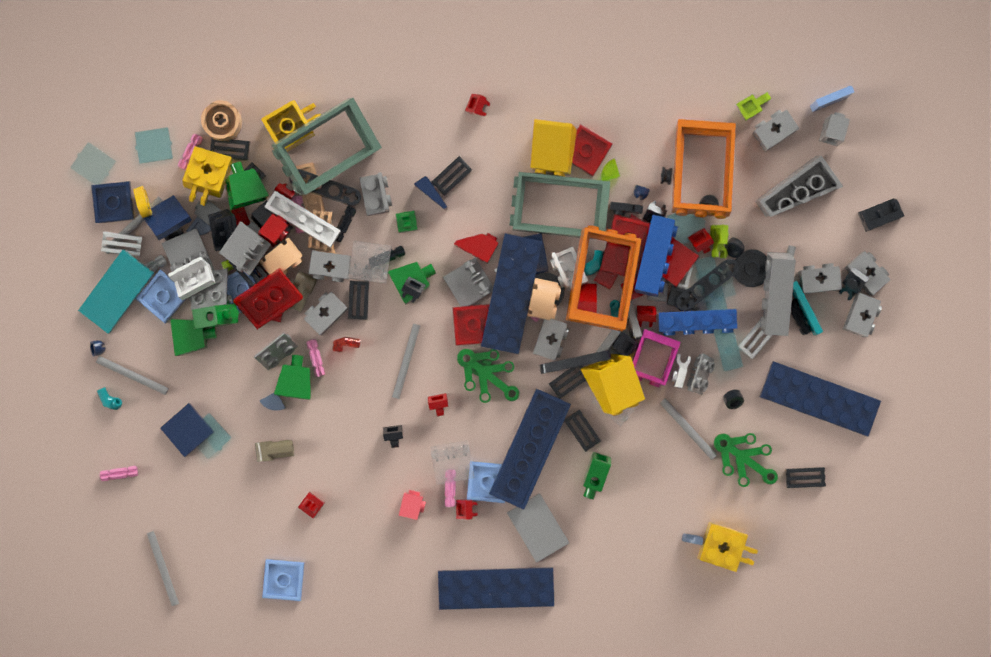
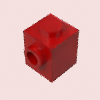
M272 214L258 231V235L274 247L279 240L282 242L287 236V221L280 215L275 216Z

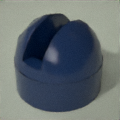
M635 185V198L638 199L640 196V200L646 199L650 189Z
M99 340L91 341V354L93 356L103 354L106 348L102 346L105 344Z

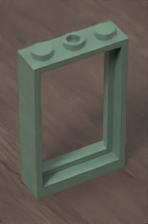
M348 98L272 144V153L283 164L282 170L293 181L292 187L297 194L300 193V195H306L382 147L355 99ZM345 111L365 148L305 184L285 147Z
M519 172L518 176H514L513 188H517V193L512 195L511 207H515V212L510 214L509 226H513V231L577 238L581 236L582 229L521 223L525 181L598 189L594 226L599 227L601 231L606 230L610 181Z

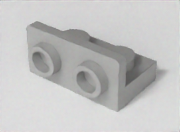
M381 172L376 175L361 177L360 183L367 216L389 212L392 201L390 195H386L385 188H388L387 177H383Z

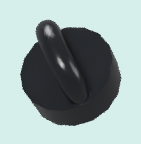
M713 195L704 196L699 203L719 206L717 198Z
M735 237L730 238L728 243L725 244L728 255L733 258L740 257L745 250L742 241Z
M730 390L723 396L725 405L729 409H737L744 403L743 395L739 390Z

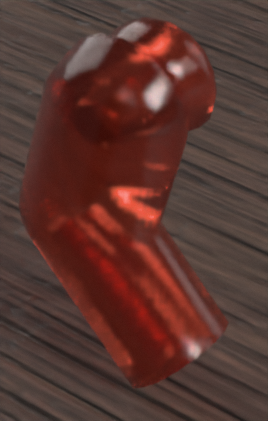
M352 337L336 339L332 343V350L342 352L343 346L359 348L361 340Z

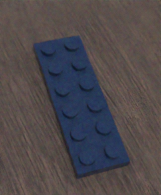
M504 234L481 347L519 354L542 241Z
M774 361L771 363L759 396L760 398L869 437L881 404V400Z
M537 388L535 389L490 489V495L523 510L525 509L569 411L570 403Z
M553 567L439 570V610L554 606Z

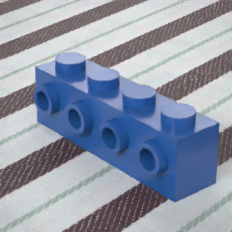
M652 215L635 286L636 293L658 297L659 292L663 293L665 282L662 281L663 274H667L669 269V263H666L668 255H672L674 247L671 244L672 237H676L678 226H675L674 219Z
M737 309L659 313V332H664V336L676 335L675 331H683V335L695 334V330H702L703 334H712L716 329H722V333H733L734 329H738Z

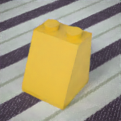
M534 119L530 168L535 170L536 174L546 175V172L554 173V176L565 177V174H571L577 132L574 125L571 123Z
M612 353L610 354V360L589 364L581 368V371L603 412L616 416L622 414L626 408L638 406L639 402L645 400L631 357Z

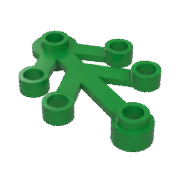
M463 349L458 353L457 361L460 366L464 367V387L467 391H473L476 387L475 382L472 380L473 368L478 372L481 392L479 399L481 402L487 403L491 399V395L488 392L487 379L504 392L507 400L515 401L519 398L520 392L517 387L508 386L492 374L493 372L501 371L512 372L515 367L513 362L506 361L503 364L482 366L477 361L484 359L495 361L499 358V352L491 349L489 352L474 353L470 349ZM492 351L497 353V357L494 359L490 357ZM464 355L470 356L469 362L463 361ZM507 363L512 364L511 370L505 369ZM467 382H473L474 386L472 389L466 387ZM510 390L516 392L514 397H509L508 393ZM484 393L488 394L489 396L488 400L486 401L482 400L481 398L482 394Z
M747 433L745 436L731 438L727 434H719L715 437L713 444L715 449L721 452L722 473L724 475L731 476L734 473V468L730 465V452L736 458L739 476L737 482L739 486L747 487L750 483L749 478L746 476L745 464L762 475V480L766 484L771 485L778 480V474L775 470L765 469L750 458V456L770 455L772 453L770 445L763 444L761 447L739 450L733 445L742 443L752 445L756 442V436L753 433ZM749 435H752L754 438L752 442L747 441ZM723 439L727 441L725 447L720 445V441ZM765 446L769 448L767 454L763 453V447ZM727 466L731 468V472L729 474L725 473V468ZM769 473H772L774 475V478L771 481L767 479V475ZM741 478L747 479L745 485L740 483Z

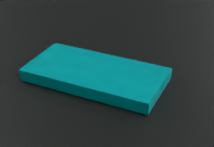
M122 250L78 311L107 334L111 333L154 272L127 251Z

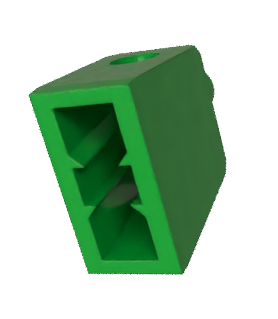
M241 162L230 165L233 174L227 177L225 183L231 210L263 202L269 196L268 192L254 169L244 171Z
M414 262L390 270L388 274L406 305L413 299V296L409 294L405 298L402 297L403 291L401 289L408 277L425 284V291L430 287L427 278L435 275L436 271L432 264L421 269L418 262Z
M236 304L193 309L194 329L221 327L238 323L239 311ZM213 314V320L209 321L207 315Z
M170 320L175 356H182L207 348L208 339L217 338L216 327L194 329L193 320Z
M292 355L291 365L282 366L274 395L305 400L311 399L310 368L302 367L304 356Z
M596 452L592 453L583 480V486L586 487L584 497L594 500L596 492H602L611 467V457Z

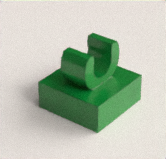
M415 211L396 213L399 233L418 230Z

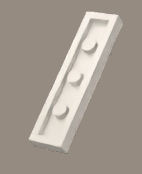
M274 191L265 205V208L280 215L287 222L330 248L341 230Z

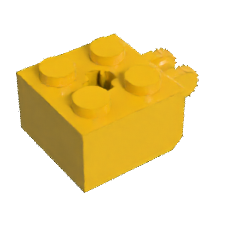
M293 100L261 118L273 141L277 142L321 114H315L306 120L304 115L313 111L316 105L312 103L300 110L296 101ZM287 123H289V125H293L290 131H284V128H286L285 125ZM313 130L286 146V151L288 152L314 137Z
M194 146L182 180L184 188L191 189L190 202H194L197 192L203 193L200 199V204L203 206L206 205L209 195L218 198L222 197L226 186L225 180L231 172L232 157Z
M709 522L703 538V545H701L697 558L701 561L737 572L740 562L754 565L755 562L752 559L741 557L743 550L752 554H757L758 550L745 546L748 538L747 534ZM724 542H726V550L720 552L721 549L718 548L719 544L722 545Z

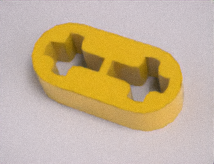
M140 186L133 189L141 217L151 216L152 211L145 188Z

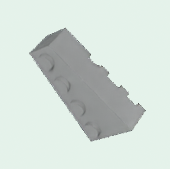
M815 156L755 202L766 217H772L839 189L843 185L822 156Z
M767 252L766 279L764 280L765 298L762 299L764 314L760 319V329H763L765 335L788 336L796 263L795 258L790 253Z

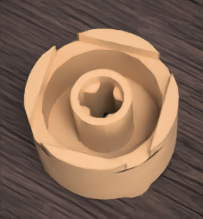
M217 100L203 110L201 124L211 138L218 141H228L235 139L240 133L242 117L231 103ZM223 117L226 120V122L220 125L218 123V120H222Z
M289 237L285 240L287 244L282 242L265 256L266 261L263 258L259 261L269 275L278 268L286 275L288 267L292 266L294 268L303 261L301 258L303 254Z
M535 278L527 316L545 320L555 319L557 304H554V302L559 300L561 286L557 282Z

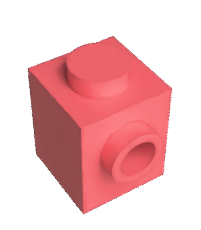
M409 490V493H404L399 516L418 520L419 513L424 512L426 504L423 501V496H420V492Z

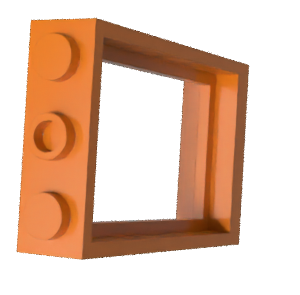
M678 119L676 124L671 213H676L678 216L695 214L696 217L700 218L707 217L708 215L715 216L717 219H725L730 216L732 211L736 123ZM684 134L726 137L723 206L681 203Z
M592 225L582 229L566 321L621 332L626 329L641 244L640 238H636V235L631 233H625V235L617 234L618 231L612 229L601 231L599 227ZM590 238L630 246L618 317L577 309Z

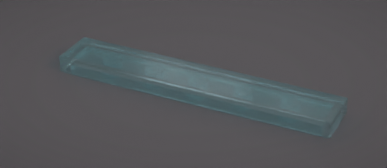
M712 256L695 262L699 279L716 267L715 259ZM711 274L709 277L710 283L713 285L718 284L719 276ZM722 285L704 298L707 310L728 309ZM722 329L714 330L724 372L743 367L734 332L722 333Z

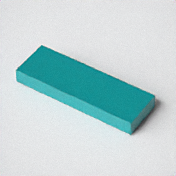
M794 281L792 295L802 310L813 335H818L823 330L797 281Z

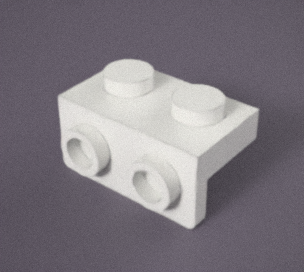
M573 247L556 254L555 252L552 253L553 259L550 260L553 269H558L560 276L557 278L561 287H566L567 291L571 290L577 258ZM585 272L583 273L581 285L588 283Z
M202 257L194 259L168 274L169 278L175 283L178 297L182 301L215 284L211 267Z

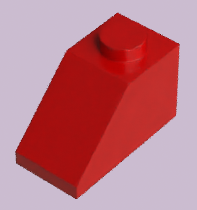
M481 233L456 240L454 245L488 264L499 243L496 241L497 238L490 233L486 235Z
M585 283L581 285L578 310L597 313V284Z

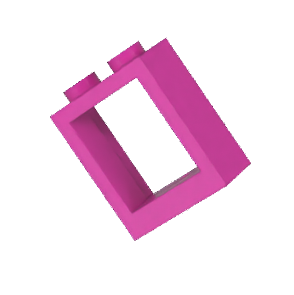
M643 329L642 337L638 342L632 359L634 367L637 365L645 339L672 348L661 379L636 370L639 381H642L644 378L650 381V385L660 388L661 385H666L681 342Z

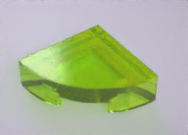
M615 158L608 161L603 167L601 181H609L620 177Z

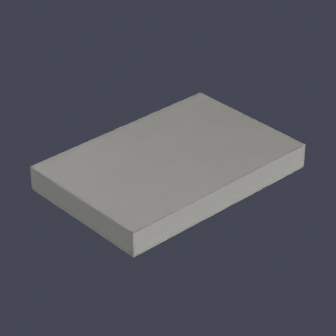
M540 493L528 500L524 510L515 507L507 512L536 563L569 544Z

